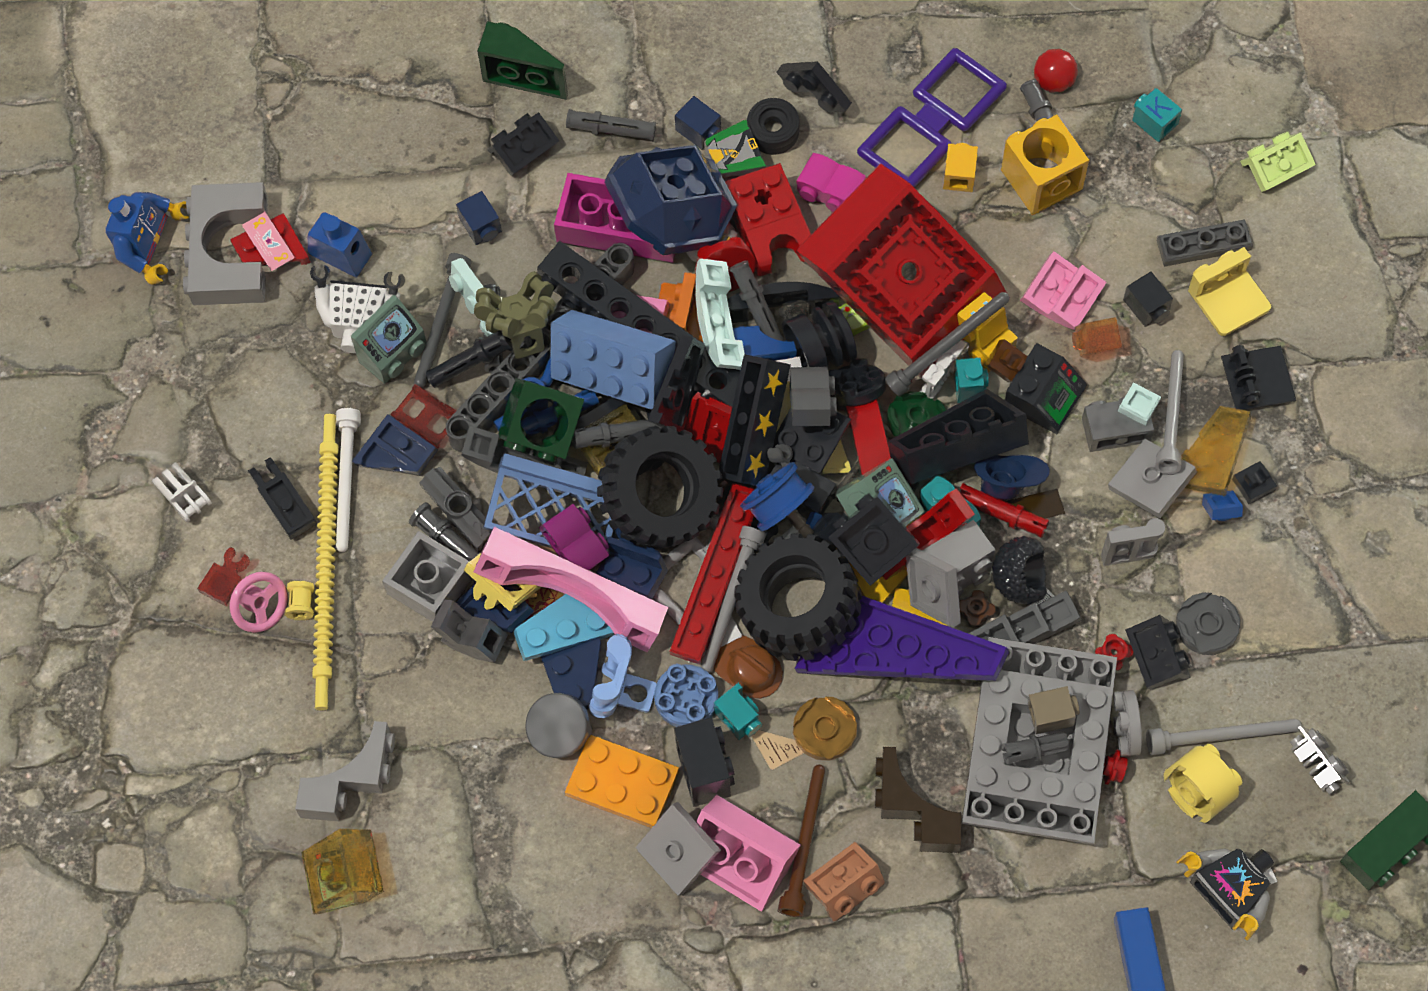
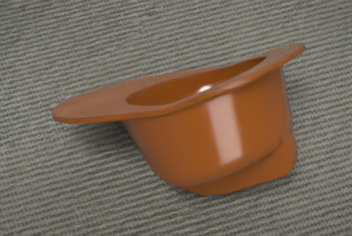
M744 635L722 646L714 665L715 672L723 680L732 686L739 682L743 687V694L750 698L761 699L768 697L778 689L782 682L783 671L778 659L771 655L767 649L758 646L753 639Z

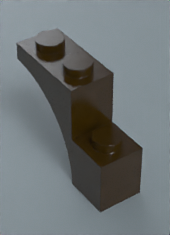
M883 747L882 757H876L875 777H881V789L875 788V808H881V819L920 820L914 821V841H920V852L959 853L961 847V812H952L938 808L917 795L901 773L896 747Z

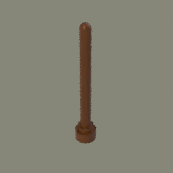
M820 764L815 765L812 770L798 844L801 846L794 859L789 889L784 892V896L780 897L777 910L779 913L790 917H803L806 905L801 891L825 776V768Z

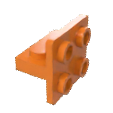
M685 272L682 283H662L658 299L668 300L670 304L666 315L668 319L697 340L703 342L696 307V274Z

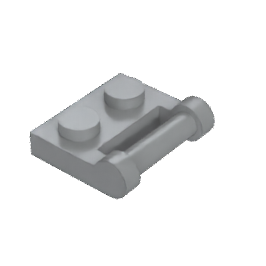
M1153 518L1147 522L1146 526L1130 528V526L1122 525L1113 528L1107 533L1102 549L1101 558L1103 566L1153 558L1158 551L1157 541L1163 536L1165 531L1164 522L1161 519Z

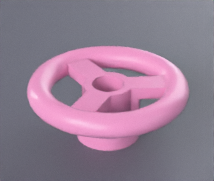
M256 572L243 578L235 587L230 599V614L235 624L242 630L252 633L263 632L273 627L282 618L287 607L288 593L286 586L278 576L269 572ZM259 581L270 583L264 590L253 585V583ZM278 592L276 610L267 619L265 609L268 606V600ZM239 604L246 610L255 613L256 623H250L242 617Z

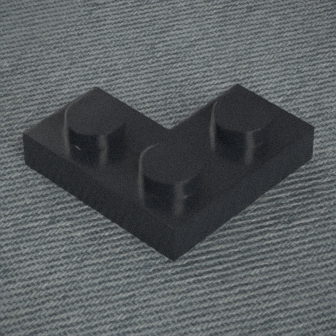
M818 61L784 63L776 71L788 90L793 93L811 92L818 100V105L827 112H846L852 104Z

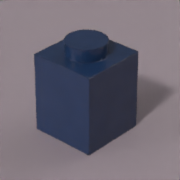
M693 96L675 114V130L703 150L704 141L722 131L721 115Z
M483 191L456 204L459 219L475 245L489 242L502 232L500 219Z

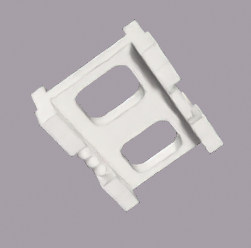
M962 340L959 341L936 361V365L932 363L922 376V380L926 383L919 392L926 393L928 398H935L942 388L941 385L950 376L949 372L954 373L956 360L963 359L961 352L965 349L967 343Z

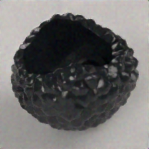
M1026 536L1015 537L1009 543H1004L995 554L992 566L995 588L1007 600L1014 601L1016 604L1030 605L1041 601L1047 595V588L1045 587L1047 572L1044 565L1045 549L1041 542L1035 538Z

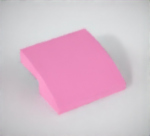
M1053 251L1020 301L1054 322L1076 330L1107 282L1085 266L1081 265L1077 268Z

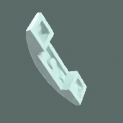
M699 259L696 267V307L699 327L706 350L717 367L741 370L745 353L742 340H735L726 294L732 287L727 262Z

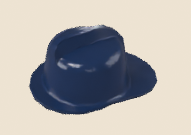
M996 455L975 462L974 467L977 475L981 478V491L1001 500L1015 498L1025 487L1037 486L1045 482L1050 473L1047 463L1040 458L1028 455Z

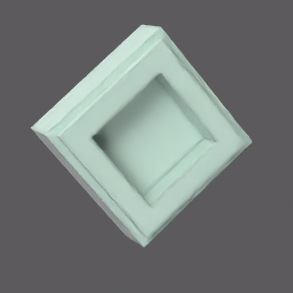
M1133 383L1119 406L1118 412L1146 426L1160 402L1161 396Z

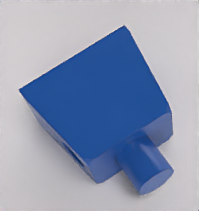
M326 212L320 215L308 233L309 255L355 278L358 277L372 256V252L358 228Z

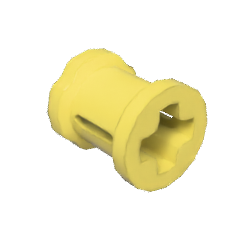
M307 581L289 582L287 584L289 607L285 609V616L293 620L313 618L314 611L311 609V595L315 592L314 584Z

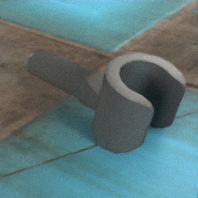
M781 444L776 445V448L768 449V458L772 463H781L782 467L790 463L793 455L790 446Z

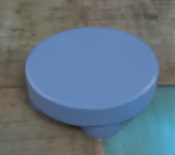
M673 664L656 684L654 691L656 709L667 723L675 727L711 718L715 713L714 702L718 699V688L715 678L701 667L688 664Z

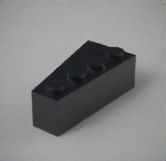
M985 389L889 440L890 457L894 459L906 481L913 484L1028 445L1026 413L990 390Z

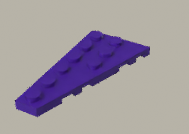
M862 596V599L859 601L862 606L860 616L853 617L857 624L852 632L846 631L844 634L846 640L840 646L837 643L830 647L831 652L824 656L819 652L814 654V659L806 661L800 656L794 669L797 673L996 681L1009 651L1005 646Z

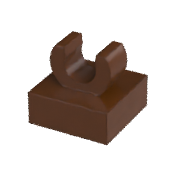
M1001 339L984 366L1006 382H1012L1017 372H1020L1028 356L1005 339Z

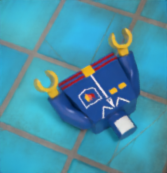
M135 192L131 196L121 195L112 199L108 205V209L112 214L106 226V234L113 244L115 257L119 262L138 273L142 271L149 284L153 285L163 282V279L159 278L157 274H167L168 269L166 266L157 264L151 267L149 264L168 219L166 212H170L174 220L188 219L189 217L182 215L180 208L187 209L186 201L172 204L170 199L150 192Z

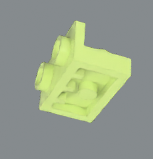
M1288 131L1272 138L1274 144L1266 148L1263 144L1247 151L1249 157L1240 161L1242 166L1249 165L1261 192L1316 165L1301 133L1290 135Z

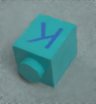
M1155 88L1148 95L1144 93L1137 99L1134 104L1135 112L1132 121L1157 142H1160L1179 124L1182 109L1159 89Z

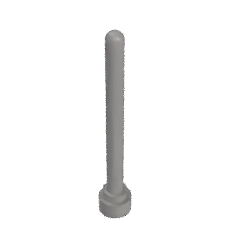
M1180 350L1173 351L1171 355L1164 446L1156 455L1155 467L1163 474H1175L1181 469L1182 456L1176 448L1184 354Z
M742 526L739 539H741L739 545L742 548L701 664V668L708 673H711L714 668L737 601L734 597V590L736 585H740L737 580L739 571L741 569L746 570L747 565L745 561L750 555H753L754 551H758L757 548L763 545L766 537L765 532L749 526Z
M1298 719L1170 734L1168 731L1157 728L1147 730L1146 741L1149 754L1159 755L1165 754V750H1170L1171 746L1297 732L1300 730L1298 727L1302 726Z

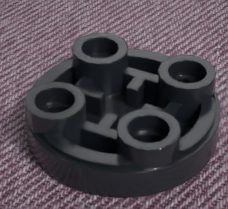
M865 358L854 359L850 362L849 366L828 371L829 376H834L835 395H830V397H836L837 405L857 406L869 403L879 398L887 387L884 372L878 367L869 365L868 360Z

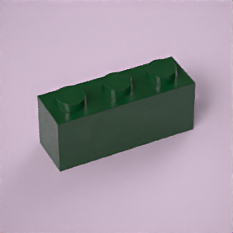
M1415 790L1341 859L1340 862L1368 891L1376 883L1383 887L1395 875L1392 869L1399 862L1403 866L1407 865L1418 854L1415 848L1422 841L1428 845V802Z

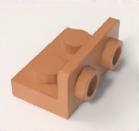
M856 842L852 843L803 880L806 888L825 907L833 921L848 914L865 898L876 893L885 883L878 864Z

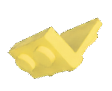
M1245 247L1236 252L1233 250L1226 252L1217 262L1210 266L1204 264L1193 272L1188 292L1221 336H1226L1267 314L1271 309L1270 302L1246 271L1251 255Z

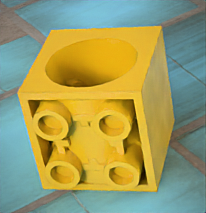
M1056 114L1049 119L1042 118L1031 128L1023 132L1017 131L1008 137L1005 142L1001 171L1027 209L1034 215L1083 189L1089 159ZM1046 158L1058 166L1041 168L1033 165L1028 160Z

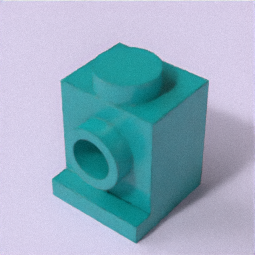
M981 358L956 360L954 383L957 403L976 395L989 386L988 370L982 367Z
M739 682L714 702L715 714L738 740L745 735L748 737L754 735L763 725L758 719L757 713L759 709L750 697L743 698V687Z

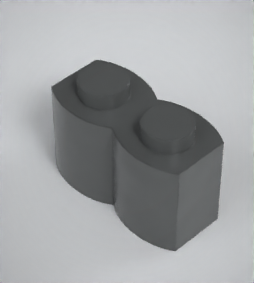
M790 367L792 426H830V416H836L837 405L836 397H830V395H835L834 376H829L828 367Z

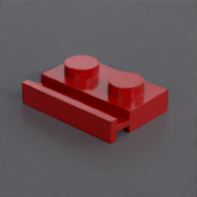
M697 392L692 398L684 430L693 433L692 440L701 439L707 445L704 449L707 455L713 453L717 459L716 462L720 463L732 406L711 397L706 399L701 397L702 393Z

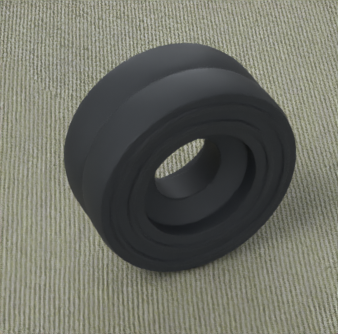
M780 98L763 99L757 102L748 113L747 122L760 152L771 155L781 154L791 149L797 142L800 132L799 115L795 107L786 100ZM769 121H777L782 127L778 131L771 132L765 128V125Z

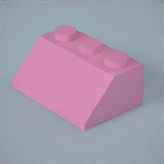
M716 795L701 810L696 822L721 851L700 875L762 912L787 874L801 845Z

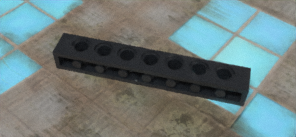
M561 241L556 244L537 267V273L541 275L542 281L551 283L554 287L553 291L560 295L564 303L573 310L579 309L585 314L635 329H648L652 334L675 340V350L682 335L693 337ZM568 276L576 277L578 281H576L575 283H567L563 279ZM596 293L601 295L602 298L598 301H593L588 296ZM615 311H622L626 313L627 316H625L624 318H616L612 315V313ZM704 346L693 397L699 392L702 393L701 397L706 399L711 397L733 407L740 370L717 367ZM719 381L725 387L723 389H714L710 386V383Z

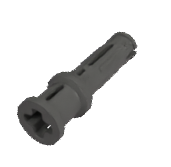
M428 502L420 505L411 515L409 524L412 527L417 526L430 538L468 561H471L480 554L451 529L452 525L449 520H443L434 513Z

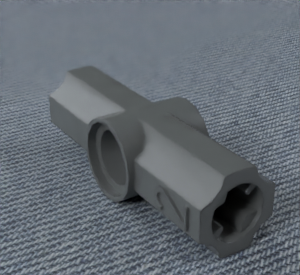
M441 467L432 468L419 482L420 486L445 513L451 525L457 527L478 552L482 551L492 532L491 530L483 529L486 517L472 503L469 494L462 491ZM456 506H466V509L461 513L452 511Z

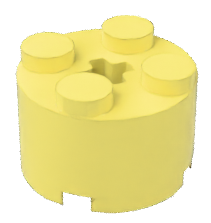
M1206 744L1204 747H1194L1167 768L1163 775L1164 781L1168 778L1172 787L1168 789V792L1175 803L1191 818L1196 815L1202 817L1200 822L1203 823L1210 821L1236 800L1239 796V786L1243 783L1238 772L1234 769H1229L1221 759L1219 751L1211 744Z

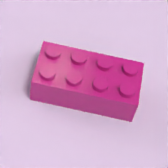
M567 173L554 222L556 242L561 241L566 244L605 251L613 244L624 243L632 249L633 256L673 263L675 254H660L653 248V244L639 238L627 228L604 183L605 179Z

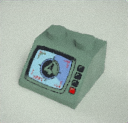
M394 294L351 335L359 363L384 384L391 378H396L403 371L404 365L412 357L415 358L423 352L427 343L423 328Z
M893 458L839 488L836 494L848 516H851L858 510L855 504L863 496L870 493L873 497L878 492L899 515V519L905 526L925 512Z

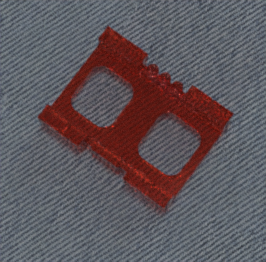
M414 384L410 393L390 415L438 449L440 442L447 435L446 428L442 433L436 434L428 429L427 425L435 415L440 414L449 419L456 410L447 404L443 405V402H439L430 393ZM411 399H417L425 405L416 418H411L402 411Z

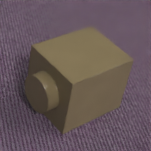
M1068 686L1029 694L1028 708L1036 735L1074 726L1075 715H1079L1080 711L1075 695L1070 696Z

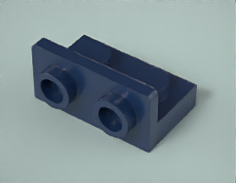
M607 537L609 556L602 561L596 574L652 599L668 572L662 555L653 548L647 547L643 549L637 547L624 538L617 540Z

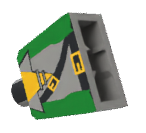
M743 120L704 141L705 156L708 159L714 160L724 181L766 168L747 120Z

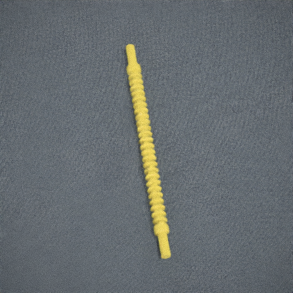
M334 414L324 415L323 442L319 446V454L322 456L319 458V462L322 464L319 466V470L322 472L319 474V479L322 481L319 482L318 486L322 489L318 491L319 496H321L318 499V503L321 506L317 510L321 514L317 516V519L321 522L317 524L318 529H320L317 532V536L320 539L316 543L320 547L316 549V552L320 555L316 557V561L320 564L316 565V569L319 572L315 575L319 579L315 583V586L319 588L315 591V594L319 597L315 599V603L318 606L314 609L318 613L314 616V620L318 623L314 625V628L317 630L314 633V637L317 640L314 641L313 645L317 649L313 651V654L317 657L313 659V663L316 665L312 669V677L316 679V710L328 709V680L332 678V667L329 665L333 660L329 656L333 654V651L329 648L333 646V642L329 639L333 638V633L330 630L334 626L330 622L333 621L334 617L330 614L334 612V608L330 605L334 603V599L331 596L335 592L331 588L334 587L335 583L331 580L335 578V574L331 571L335 570V566L332 564L335 562V557L332 555L336 552L335 548L332 547L336 544V541L332 538L336 536V532L333 531L336 528V524L333 521L337 518L333 514L337 511V508L333 505L337 503V499L334 498L337 495V491L334 489L338 485L335 482L338 475L334 473L338 471V467L334 464L338 463L336 456L339 453V445L335 443L336 415Z

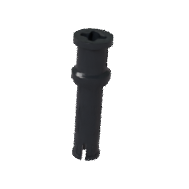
M498 330V332L492 333L485 338L479 337L475 339L472 347L427 370L426 377L429 383L434 388H437L439 385L481 362L491 363L495 356L506 350H513L511 338L503 336L502 331Z

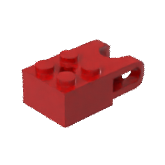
M781 163L725 181L737 203V207L732 215L741 239L751 249L755 257V270L758 276L772 273L771 254L778 248L793 250L800 261L805 262L796 250L811 233Z

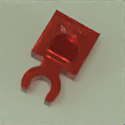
M232 547L228 548L224 554L225 562L223 566L215 562L213 563L197 588L199 593L227 606L235 587L242 580L241 576L237 575V573L244 571L249 566L250 559L248 555L244 554L239 562H232L236 551Z

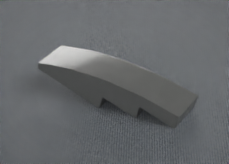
M1066 590L1039 605L1035 602L1008 617L1004 614L968 634L985 640L991 637L1035 644L1082 621V618Z

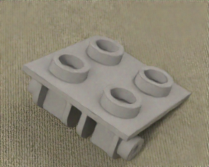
M1299 726L1298 728L1305 738L1303 739L1301 735H1298L1290 741L1293 746L1291 750L1301 762H1304L1317 752L1316 755L1303 764L1305 768L1322 758L1323 762L1309 772L1312 776L1328 766L1314 777L1323 792L1327 791L1331 795L1340 788L1337 784L1339 781L1349 784L1350 782L1345 776L1349 773L1348 769L1338 757L1328 754L1325 749L1329 747V744L1321 733L1313 728L1309 730Z

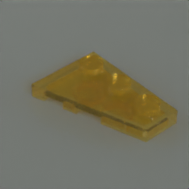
M1219 406L1199 432V437L1194 444L1181 455L1184 461L1195 466L1197 473L1185 488L1226 496L1251 420L1250 411Z

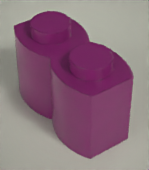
M572 504L539 527L543 536L559 557L584 569H591L609 556L607 541L600 533L595 534L588 525L591 522L590 517L582 507L577 508Z

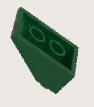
M487 21L477 50L483 82L567 100L566 74L562 62L516 27L503 22L493 23Z

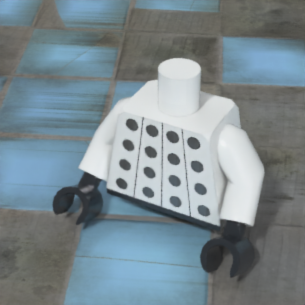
M324 265L325 276L319 278L315 273L316 268L313 266L310 270V275L317 282L314 288L316 308L324 325L331 328L334 337L342 338L341 350L347 353H356L351 335L393 294L400 300L398 288L405 284V277L403 274H399L398 283L394 285L391 282L392 272H387L383 281L385 285L330 280L329 286L326 284V280L330 276L329 267Z

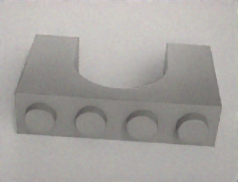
M263 182L192 185L191 197L186 199L190 223L185 225L186 240L189 241V250L184 251L185 267L188 268V276L183 277L184 294L189 295L193 305L264 303L266 275L261 262L223 263L214 260L207 254L211 238L222 228L233 224H244L263 212H266L268 215V195Z

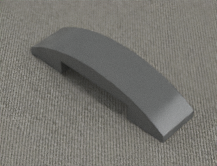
M473 426L468 427L461 456L495 473H498L500 460L504 453L585 476L588 462L566 456V459L557 457L556 462H552L532 455L534 450L528 448L526 453L503 446L504 441L498 439L499 434Z

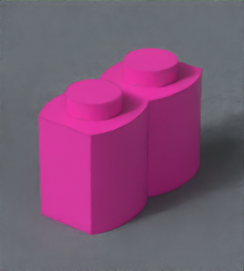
M812 153L796 181L797 191L803 199L809 202H822L826 204L830 211L834 212L863 182L866 176L856 169L840 165L824 155Z

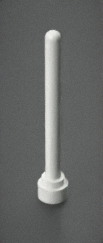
M341 408L336 411V425L339 426V431H341L336 549L339 552H345L348 549L354 432L357 431V427L361 424V412L353 408Z

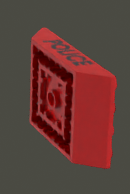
M879 164L796 250L802 259L908 366L959 326L957 314L982 293H986L993 299L999 293L1006 292L996 271L908 181L883 164ZM907 262L912 263L916 268V276L912 280H907L902 275V267ZM931 365L918 374L921 379Z

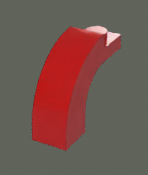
M956 488L944 496L924 515L908 525L907 529L919 541L920 545L917 548L924 550L967 524L966 522L975 513ZM906 557L883 575L885 581L907 568Z

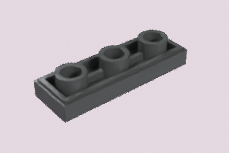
M1245 219L1159 235L1156 240L1164 267L1222 256L1230 250L1236 252L1243 247L1250 251L1253 247Z

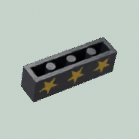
M744 354L719 467L723 479L757 485L760 480L767 476L770 463L767 452L774 445L791 364Z

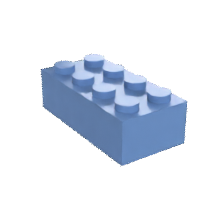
M570 310L551 322L552 379L652 410L675 354V340L575 310Z

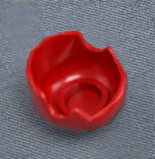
M1060 48L1049 49L1036 60L1033 72L1034 78L1038 81L1040 88L1050 93L1063 92L1072 87L1076 81L1078 74L1076 60L1065 50Z

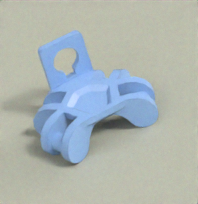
M622 634L613 635L607 642L606 656L608 661L603 664L602 673L612 679V681L598 684L593 688V698L590 701L589 709L591 714L597 718L609 717L614 713L617 705L648 713L654 697L656 682L627 674L632 655V645L630 640ZM635 685L644 687L647 692L646 699L641 702L631 700L629 695L624 693L625 687L631 688Z

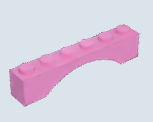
M496 527L493 528L473 571L502 586L512 584L537 585L567 594L598 614L615 635H624L630 640L632 646L645 652L649 651L658 636L668 607Z

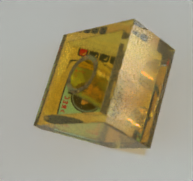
M338 829L301 852L313 914H322L363 904L384 892L376 856V847L370 829Z

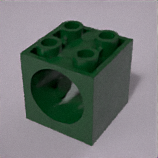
M515 378L498 432L499 438L505 440L503 446L526 453L528 447L534 449L532 455L552 462H556L557 457L566 459L584 399ZM547 399L554 406L553 410L558 418L556 430L551 436L542 439V442L531 443L525 438L527 434L520 425L522 413L525 408L535 404V400Z

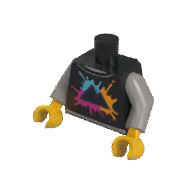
M1226 848L1199 853L1187 852L1176 861L1177 864L1184 863L1189 870L1184 873L1185 877H1190L1196 872L1190 881L1192 886L1232 930L1235 931L1237 928L1244 929L1247 933L1244 939L1248 941L1265 919L1270 900L1267 888L1271 883L1263 873L1274 865L1270 855L1260 849L1249 859L1239 848L1232 852Z

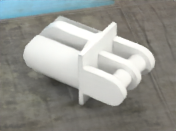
M175 462L171 466L185 485L182 486L168 469L162 472L165 480L175 491L174 495L158 477H155L152 482L172 504L175 511L188 523L190 516L194 513H201L200 509L206 504L210 506L212 502L196 484L195 480L192 481ZM198 495L200 496L196 501H193ZM189 504L187 508L182 510L185 505Z

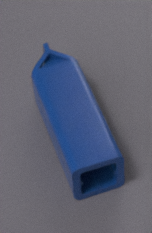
M1149 908L1116 912L1114 924L1128 991H1166Z

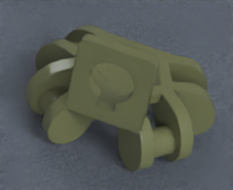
M533 271L525 277L520 291L508 297H501L490 288H480L476 291L475 299L478 303L474 306V314L478 319L486 322L487 331L496 333L500 330L503 336L511 338L516 359L542 352L545 349L542 328L546 326L548 316L552 315L557 307L556 302L551 298L554 287L548 281L543 282L541 275ZM530 336L531 339L536 340L535 344L529 348L520 347L524 337Z

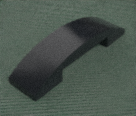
M775 282L762 285L764 289L762 294L769 308L807 303L808 312L811 314V309L817 306L822 309V304L831 300L839 307V295L832 288L807 282ZM740 293L727 299L732 323L749 321L750 309L746 301L741 299Z

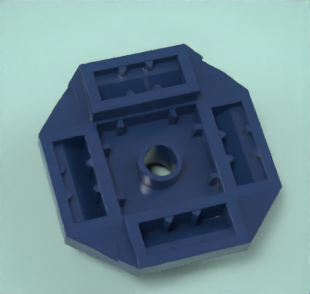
M696 145L668 149L655 147L651 151L619 156L604 182L627 228L639 238L653 244V248L662 255L696 251L703 246H712L718 243L737 207V203L714 160L706 158Z

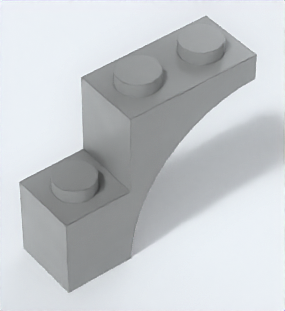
M374 721L373 729L366 745L343 768L320 777L300 778L295 808L300 818L339 821L340 811L345 812L347 806V792H344V790L382 794L383 784H388L390 779V764H386L388 752L393 753L395 745V734L391 733L387 722Z

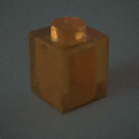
M1116 317L1075 326V332H1072V342L1074 349L1079 350L1080 356L1116 350L1122 347Z

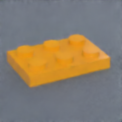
M591 735L586 740L566 787L565 796L652 828L661 818L679 774V767Z

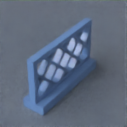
M504 453L498 467V474L483 529L492 531L496 527L520 539L551 547L545 537H541L543 535L542 532L535 535L527 533L521 521L536 514L543 525L546 523V520L540 511L555 503L559 511L562 512L564 508L559 500L571 495L577 497L582 508L590 517L591 523L594 526L591 528L593 532L596 530L605 540L607 537H611L613 529L608 524L611 520L610 516L607 520L598 524L590 511V508L598 503L604 504L603 497H597V487L602 485L601 480ZM504 477L517 480L522 491L508 499L501 488ZM524 482L532 484V486L527 488ZM537 487L546 488L552 497L551 501L540 507L536 505L529 493ZM554 491L561 492L563 494L557 497ZM525 494L533 511L519 518L510 502ZM500 495L503 502L497 505L498 497ZM584 499L592 501V503L587 505ZM506 505L515 520L506 526L492 523L494 512ZM517 524L520 530H516L511 527ZM607 524L604 534L601 527Z

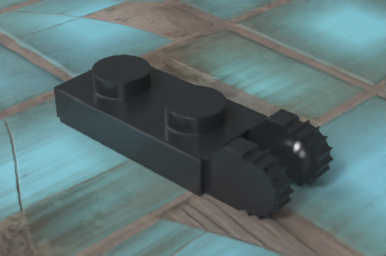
M270 457L265 460L268 471L273 474V479L265 483L259 471L254 467L248 470L257 485L258 492L289 539L292 540L317 525V522L285 473H281Z

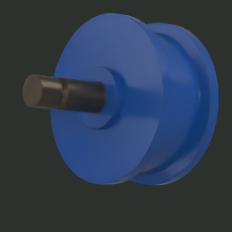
M795 462L787 464L774 474L765 476L741 503L740 507L744 511L749 509L759 521L757 527L760 531L769 529L786 517L794 528L802 534L803 538H807L808 534L814 533L796 508L808 498L815 487L812 483L806 484L796 472L798 466Z

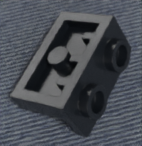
M539 112L532 117L528 113L514 122L517 128L508 134L504 129L491 139L494 145L487 150L490 154L495 153L511 176L559 142V139Z
M1158 615L1125 629L1148 689H1154L1177 678L1183 680L1191 678L1188 671L1191 663L1187 653L1184 650H1180L1177 642L1180 634L1173 621Z

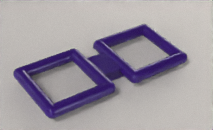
M953 48L914 88V97L925 104L921 110L914 115L902 106L895 108L859 146L857 154L875 168L879 164H883L915 188L947 153L948 144H952L941 133L951 123L962 131L969 130L1006 90L1007 84L958 48ZM955 62L992 87L965 117H962L928 92ZM900 120L937 146L909 177L872 151Z

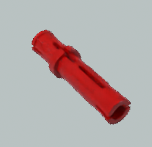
M962 483L960 486V494L965 500L972 503L977 510L1009 523V527L1013 529L1018 527L1040 538L1043 537L1044 529L1046 530L1049 524L1048 519L1024 510V506L1020 504L1014 506L965 483Z

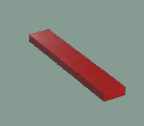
M732 483L669 652L672 656L699 665L701 663L742 548L739 545L741 542L739 535L742 526L751 527L755 517L749 509L744 511L740 507L744 499L754 489Z

